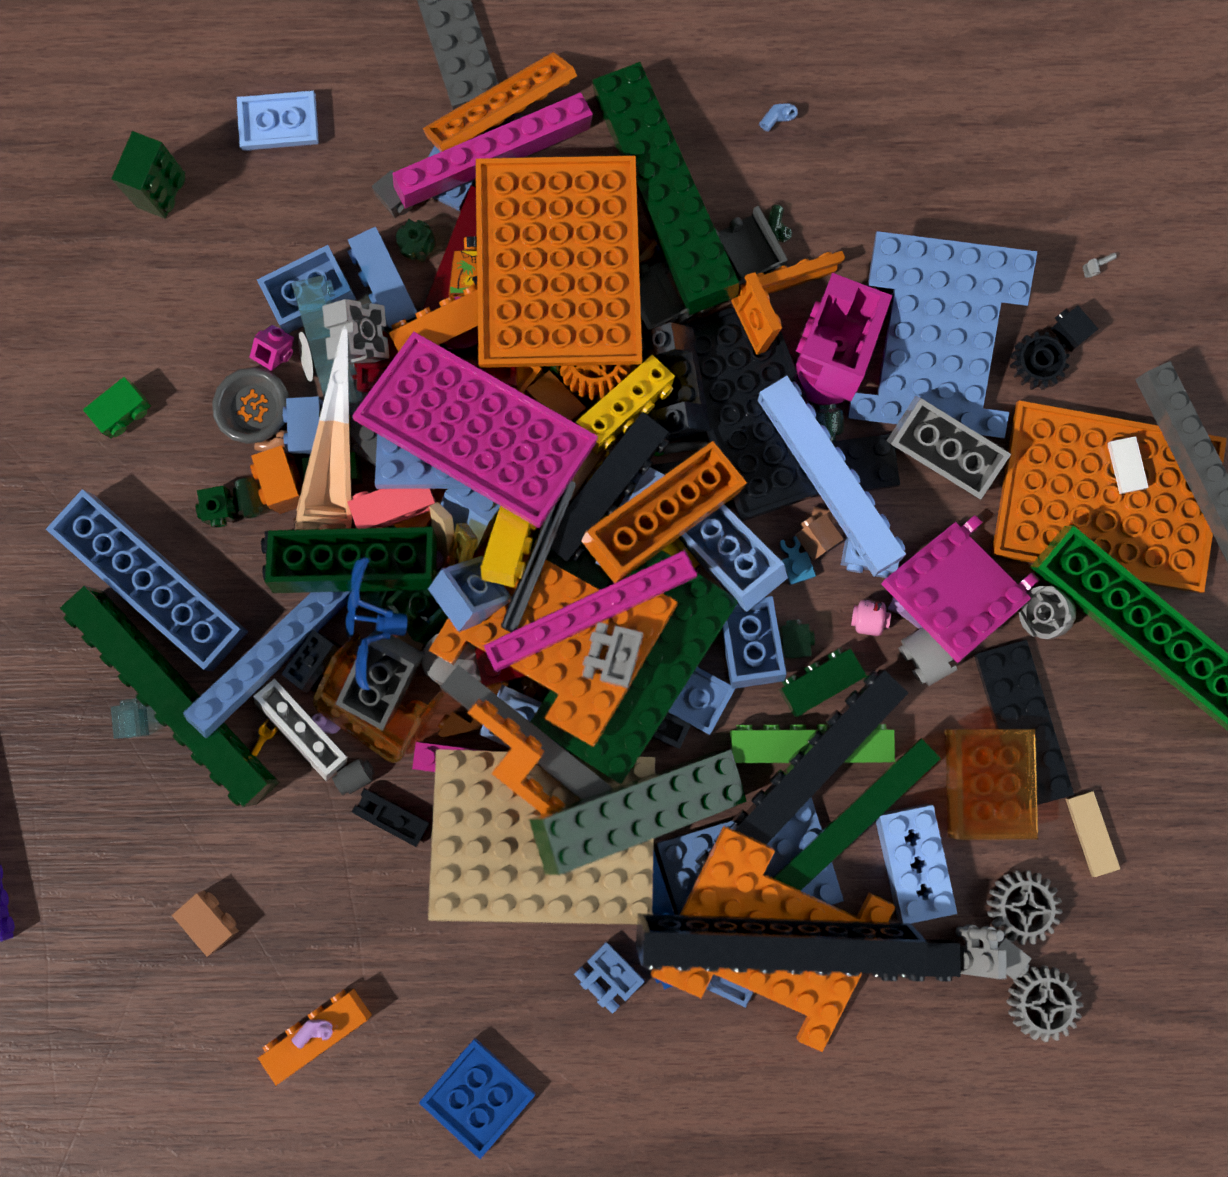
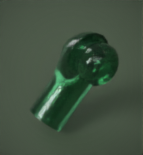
M772 205L768 224L777 241L786 242L792 237L791 228L787 229V226L781 222L784 207Z

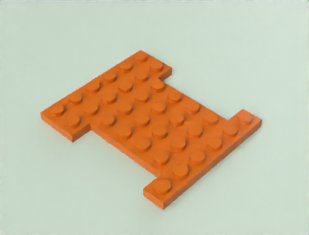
M531 530L529 538H532L536 530ZM531 551L529 554H524L522 562H525V565ZM545 560L517 629L600 590ZM517 578L515 587L503 585L511 597H513L520 578ZM663 593L601 622L608 625L606 631L608 636H613L615 626L643 633L630 685L678 605L677 601ZM510 602L479 625L458 632L448 618L429 651L452 665L456 663L468 642L486 652L484 645L511 633L501 628V623ZM597 625L510 665V667L559 694L545 719L592 747L597 743L628 688L601 682L600 678L603 670L600 669L595 670L593 679L582 676L585 668L583 665L584 658L588 656L592 644L590 637L592 632H595ZM602 646L599 659L606 660L609 646Z
M723 826L680 915L888 923L896 906L874 894L868 893L856 917L769 877L764 872L775 850L755 839ZM663 967L661 970L651 971L652 977L699 998H702L713 974L800 1012L806 1015V1018L796 1036L798 1042L823 1052L862 975L860 973L859 976L851 977L843 973L832 972L829 976H823L815 972L805 971L801 975L790 974L787 971L765 974L759 970L737 973L731 971V969H719L717 972H708L702 968L679 971L674 967Z

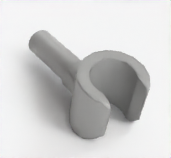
M1112 253L1098 260L1091 259L1088 263L1084 264L1085 278L1099 275L1101 273L1099 266L1116 259V254Z

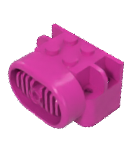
M832 273L821 302L815 301L810 314L811 317L808 318L803 331V337H801L796 352L800 354L795 368L810 402L831 406L845 400L852 401L864 378L892 295Z

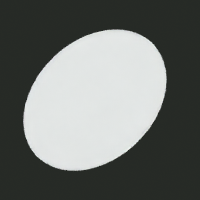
M300 332L299 351L305 375L311 382L313 379L311 352L306 336L303 332Z

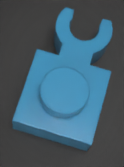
M796 536L793 537V548H788L784 540H781L779 543L781 551L788 556V558L781 561L784 563L789 585L816 577L808 553L800 554L799 552L801 543Z

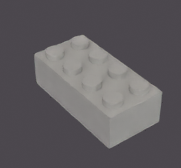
M918 396L914 397L887 439V442L979 499H982L1011 455Z

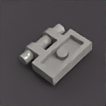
M598 622L595 632H592L590 637L592 644L588 656L584 658L583 665L585 668L582 676L593 679L595 670L600 669L603 670L600 678L601 682L629 688L643 633L615 626L613 636L606 635L608 625ZM603 645L609 646L606 660L599 659Z
M970 924L958 926L956 928V935L965 940V945L960 946L961 974L1006 979V950L998 949V942L1004 939V933L991 926H984L982 928ZM979 939L984 942V948L979 947Z

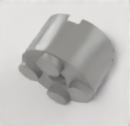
M923 627L901 640L902 646L898 649L905 661L911 660L916 669L912 670L919 684L926 683L930 686L957 671L956 665L950 667L948 663L953 658Z

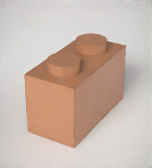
M201 891L179 908L172 917L208 957L221 948L239 930L235 927L237 924L234 918L228 913L224 914L218 907L219 902L216 897L210 892Z

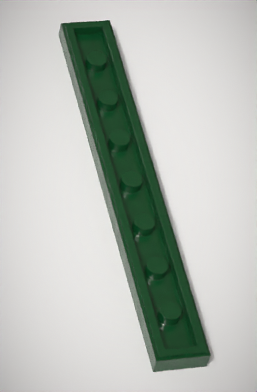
M920 738L772 878L801 891L941 758Z

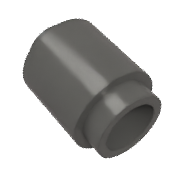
M358 758L338 770L337 774L332 778L342 795L346 793L352 794L372 782V775L375 774V771L368 760L363 761L361 758Z

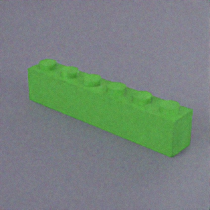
M879 724L844 763L895 762L894 730H887L886 724ZM736 725V730L730 731V750H732L735 763H790L789 759L799 749L803 751L809 745L807 740L816 730H806V725H790V730H779V725H763V730H752V725ZM817 725V730L822 731L827 725Z

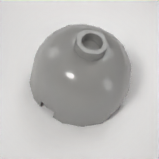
M1038 586L1028 591L1027 594L1031 599L1022 607V611H1019V618L1023 628L1030 635L1041 639H1054L1066 634L1072 628L1076 619V606L1068 594L1055 586Z

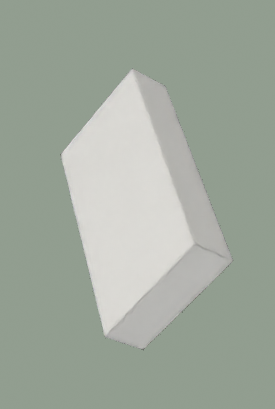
M1136 436L1107 443L1119 494L1149 488Z

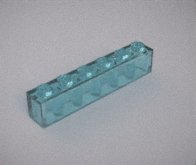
M321 275L293 282L292 286L325 399L334 361L327 359L325 338L330 337V330L324 328L322 306L332 303L331 297L335 296L332 281H326L325 276ZM348 360V401L351 430L358 424L352 415L358 409L360 401L364 400L363 393L357 390V385L355 386L352 376L357 374L355 364Z

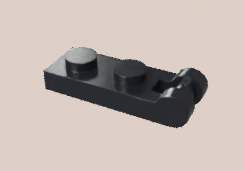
M364 787L360 794L362 796L358 805H354L351 812L403 841L418 847L430 822ZM371 802L377 804L374 813L367 810Z

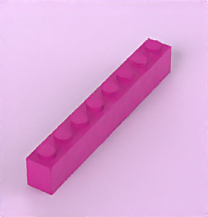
M580 92L393 172V186L406 209L475 179L476 159L524 158L590 129L593 114Z

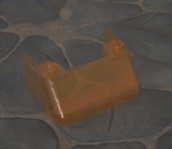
M355 633L332 656L314 695L313 705L320 714L385 760L397 763L408 752L431 720L444 694L439 692L428 705L418 700L411 701L406 708L400 704L393 720L384 730L337 706V699L357 658L353 651L360 635Z

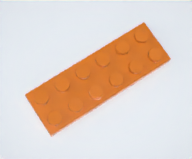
M552 52L422 129L426 137L440 152L480 136L483 131L490 127L500 125L505 118L524 111L526 106L532 102L542 100L548 96L549 92L568 85L570 80L577 77V74L572 65L555 52Z

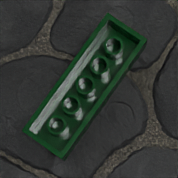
M433 527L268 530L265 583L272 593L352 592L351 579L354 564L357 560L367 558L370 561L365 567L359 591L429 590L428 588L436 578L437 537Z

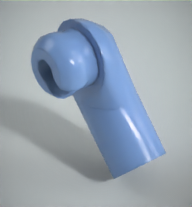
M775 104L763 117L759 125L765 131H770L776 122L794 119L798 113L797 108L791 104Z

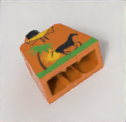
M475 236L465 237L464 251L454 252L449 297L452 295L454 297L464 296L462 290L477 284V237Z

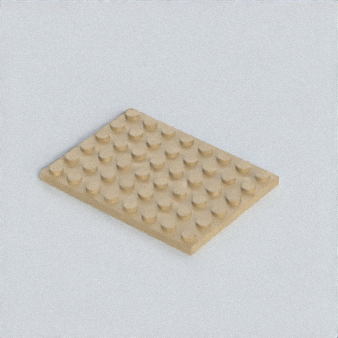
M436 749L428 920L637 924L638 914H652L653 839L562 875H546L529 819L542 814L492 775L493 770L507 752ZM571 754L612 788L655 773V757H639L620 785L581 758ZM537 764L526 776L527 779L532 778L539 782L543 787L542 791L550 797L556 796L565 806L581 800Z

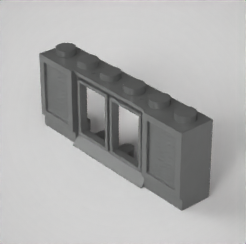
M759 206L753 209L751 216L743 220L739 217L733 219L729 227L720 232L715 229L728 258L740 278L739 286L745 284L746 280L744 277L747 274L754 272L756 274H768L778 267L786 266L788 259ZM663 255L660 262L650 267L647 264L639 267L641 326L644 331L668 323H678L681 325L692 319L687 309L683 307L666 275L670 273V270ZM715 305L702 310L701 313H706L715 307Z

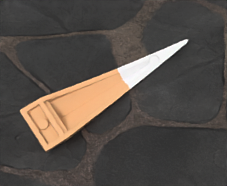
M345 326L341 331L297 506L295 530L351 529L352 514L347 501L351 500L348 336Z

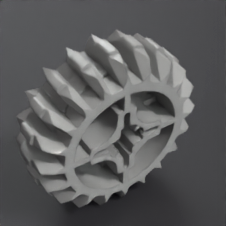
M1014 870L1013 879L1010 875L1004 874V884L998 880L995 882L999 890L989 891L991 895L995 896L994 901H987V905L994 907L993 910L988 911V916L997 917L992 921V926L1000 927L999 930L1004 933V936L1007 935L1009 941L1014 942L1017 939L1021 945H1024L1027 940L1031 944H1036V935L1040 940H1046L1044 931L1053 934L1054 929L1050 925L1052 923L1060 924V921L1054 918L1055 914L1063 913L1062 909L1055 907V905L1062 902L1061 898L1053 897L1058 891L1057 888L1049 887L1051 881L1047 878L1041 880V874L1037 872L1032 875L1031 871L1024 870L1021 875L1020 871ZM1021 886V889H1018L1017 896L1012 900H1007L1009 894ZM1031 886L1035 887L1040 893L1043 905L1035 903ZM1027 903L1035 908H1028L1022 911L1014 906H1021ZM1005 909L1014 911L1018 928L1012 926L1008 921ZM1042 914L1039 921L1028 928L1033 917Z
M1042 965L1039 972L1035 966H1032L1030 969L1031 975L1026 972L1022 976V981L1018 979L1013 980L1018 986L1016 990L1013 988L1008 989V992L1014 995V998L1007 999V1003L1015 1007L1011 1008L1008 1013L1016 1017L1013 1023L1017 1027L1021 1026L1023 1034L1027 1035L1030 1033L1032 1039L1037 1040L1041 1037V1040L1048 1042L1050 1036L1055 1041L1059 1040V1032L1069 1036L1068 1026L1074 1029L1077 1028V1025L1072 1021L1074 1017L1077 1019L1082 1018L1081 1014L1076 1012V1009L1084 1006L1083 1003L1076 1001L1082 995L1080 991L1074 990L1077 984L1073 980L1068 981L1069 975L1063 972L1060 974L1059 969L1056 967L1049 970L1046 965ZM1050 982L1056 983L1059 986L1064 1000L1054 997L1053 989L1050 988ZM1037 985L1036 992L1032 996H1027L1030 990ZM1046 999L1049 1000V1001H1051V1002H1053V1003L1044 1004V1008L1041 1007L1040 1005H1038V1004H1041V1003L1046 1002ZM1026 1007L1036 1010L1039 1024H1035L1029 1019ZM1062 1011L1058 1018L1053 1021L1055 1013Z

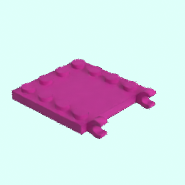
M976 515L969 519L962 527L956 522L953 523L889 575L881 584L957 663L1031 599L1027 592L1040 580L1032 572L1022 582L1017 584L970 537L977 530V527L983 523Z

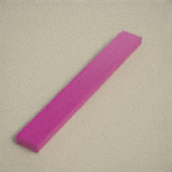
M684 550L484 645V648L494 670L497 672L597 625L598 622L601 623L698 577Z

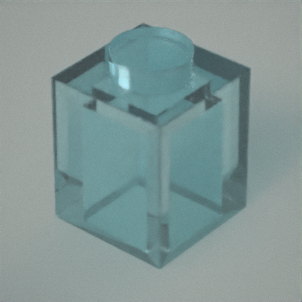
M136 699L121 700L120 706L111 707L114 739L149 736L146 706L142 703H137Z

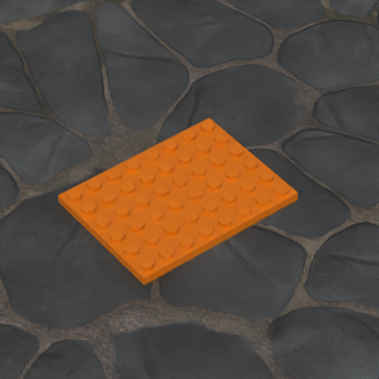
M636 156L476 159L479 368L642 364Z
M1020 400L1017 401L1008 449L1011 455L1006 461L992 555L1034 563L1064 526L1074 525L1142 583L1204 593L1213 533L1159 426ZM1208 435L1223 464L1227 438ZM1136 436L1149 488L1119 494L1107 443Z

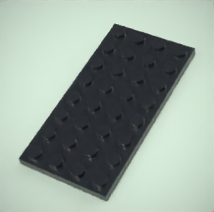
M734 307L681 324L693 327L711 430L706 432L710 443L713 441L747 482L740 493L732 498L739 519L743 522L819 496L820 494L758 402L760 391L788 376L791 382L794 381L799 386L804 402L806 404L809 403L781 330L766 352L756 354Z

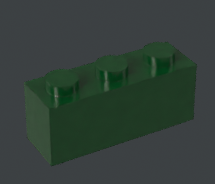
M842 647L828 654L830 660L820 664L819 661H816L804 668L807 673L798 678L794 674L785 679V681H782L784 686L778 690L794 717L802 715L867 677L851 648L843 651Z

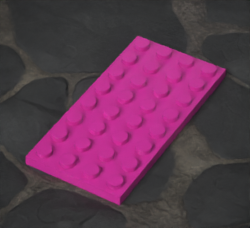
M414 331L352 415L356 422L538 528L541 527L598 439V436Z

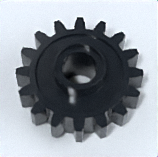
M1034 332L1031 338L1026 335L1021 339L1022 342H1018L1014 346L1016 351L1010 354V358L1015 361L1009 366L1010 368L1017 369V372L1013 375L1014 378L1019 376L1023 378L1020 385L1023 386L1029 382L1030 390L1035 389L1037 385H1039L1041 390H1045L1048 384L1053 387L1058 383L1057 380L1065 377L1063 371L1067 370L1070 366L1066 363V359L1070 355L1064 351L1066 345H1061L1058 342L1059 337H1049V332H1046L1043 336H1040L1038 332ZM1035 356L1041 357L1044 365L1038 364Z

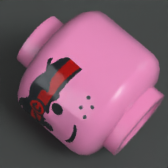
M861 600L858 605H854L851 626H855V630L859 634L880 636L884 628L889 629L891 613L886 612V605L883 602Z

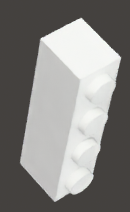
M275 679L253 696L258 708L325 781H328L338 770L347 764V757Z

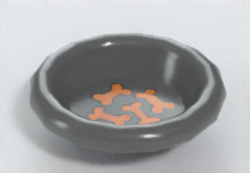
M257 367L239 369L226 376L216 388L212 401L213 418L221 432L234 441L245 444L264 442L276 435L285 424L283 420V407H287L286 398H289V393L282 380L268 370Z

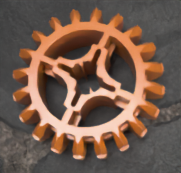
M613 365L561 366L560 375L565 386H570L572 394L579 391L581 399L588 394L592 401L597 395L602 399L606 393H609L631 373V365H616L614 370L608 375L606 372Z

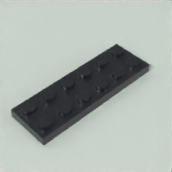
M1027 640L974 654L1020 809L1030 808L1074 795Z

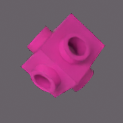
M274 325L269 326L264 331L260 330L254 337L249 358L272 371L282 362L286 363L293 354L291 347L294 337Z

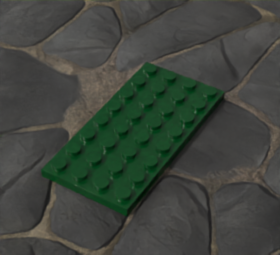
M661 550L625 578L672 556ZM698 573V577L663 593L677 601L678 605L594 747L545 719L559 695L550 690L530 721L553 741L620 785L629 774L738 604L735 597Z

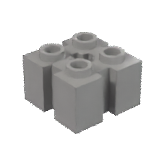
M344 299L322 306L324 328L330 330V337L325 338L328 360L334 361L341 331L344 326L347 329L348 360H351V363H374L390 359L388 338L382 335V328L386 327L384 305L372 303L361 305L360 301Z

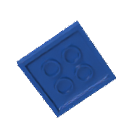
M474 1038L423 1096L419 1104L474 1155L481 1159L536 1093Z

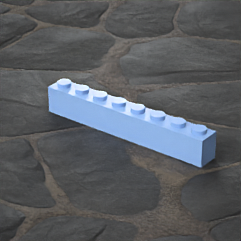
M788 376L760 391L758 402L875 577L903 559L906 555L904 552L905 546L898 536L894 537L890 531V523L883 514H879L874 507L875 501L868 491L864 492L860 486V478L853 469L850 470L844 462L846 459L839 447L835 448L830 441L831 436L824 425L820 426L816 420V413L809 403L806 404L802 399V392L797 383L791 382Z

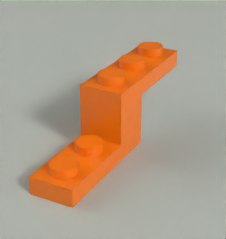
M478 699L468 713L511 747L497 764L492 775L541 814L564 807L565 804L556 796L550 797L542 791L543 787L539 782L532 778H526L527 774L544 753V750L541 748L542 744L531 735L527 737L519 731L520 727L515 721L510 718L505 720L497 713L498 709L487 700L483 702Z

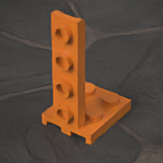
M843 251L833 254L826 252L817 259H803L791 267L781 266L768 274H756L754 272L744 277L746 280L745 284L739 286L738 297L731 299V302L756 354L766 352L782 329L780 317L774 312L768 294L835 273L838 268L837 265L845 259Z

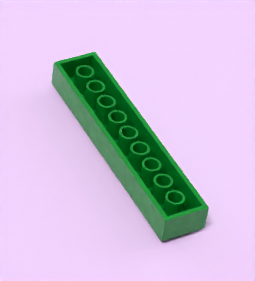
M1074 525L1064 526L1030 568L1052 586L1068 594L1077 607L1228 731V653Z

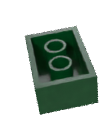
M132 131L111 180L138 209L166 219L168 212H171L174 208L178 189H181L184 185L185 172L161 141Z

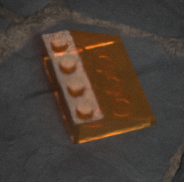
M945 729L948 838L957 840L1038 839L1035 729Z

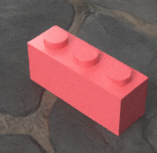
M379 489L368 493V491L357 493L353 496V500L347 501L358 529L392 526L429 512V506L435 504L436 500L432 489Z

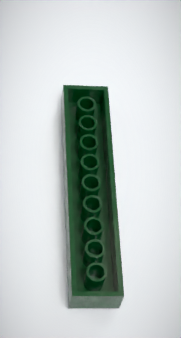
M641 62L593 79L595 100L619 155L636 156L637 196L688 314H694L738 297L739 281Z
M83 586L60 607L65 614L64 620L71 627L78 628L84 634L81 637L91 648L96 647L101 653L100 659L108 667H114L120 673L118 678L124 685L134 688L138 693L136 698L144 706H150L156 712L154 717L164 727L169 726L174 732L172 736L176 742L183 747L186 745L192 751V759L198 765H204L211 772L209 777L218 786L223 785L229 792L227 794L228 798L236 806L247 807L257 805L280 783L256 756L251 754L252 751L225 722L206 739L186 720L184 712L201 696L104 591Z

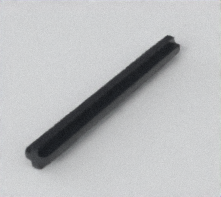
M573 480L570 481L540 528L525 565L523 576L517 584L501 623V628L506 631L513 632L519 626L575 489L576 483Z

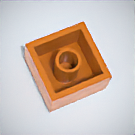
M282 445L251 455L254 464H251L250 468L255 480L259 479L262 489H259L258 493L263 505L267 504L270 509L279 514L297 509L303 482L294 456Z

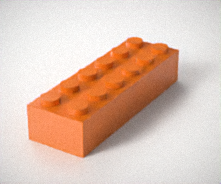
M712 441L587 530L581 542L611 580L617 583L738 495L747 482Z

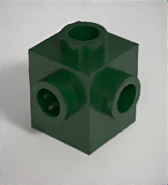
M217 486L197 490L199 503L196 504L195 508L197 517L202 522L211 525V528H220L227 526V522L235 521L234 513L237 512V505L234 497H231L228 488Z

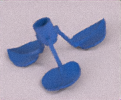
M367 558L357 560L354 564L351 579L352 593L348 597V613L346 615V634L348 638L353 636L355 620L375 622L376 630L382 632V634L362 639L361 646L358 648L355 677L358 685L364 690H370L366 680L368 644L381 639H390V635L405 636L407 629V614L393 613L391 610H385L360 600L359 587L365 567L370 561ZM359 605L383 615H378L377 618L356 615V608Z

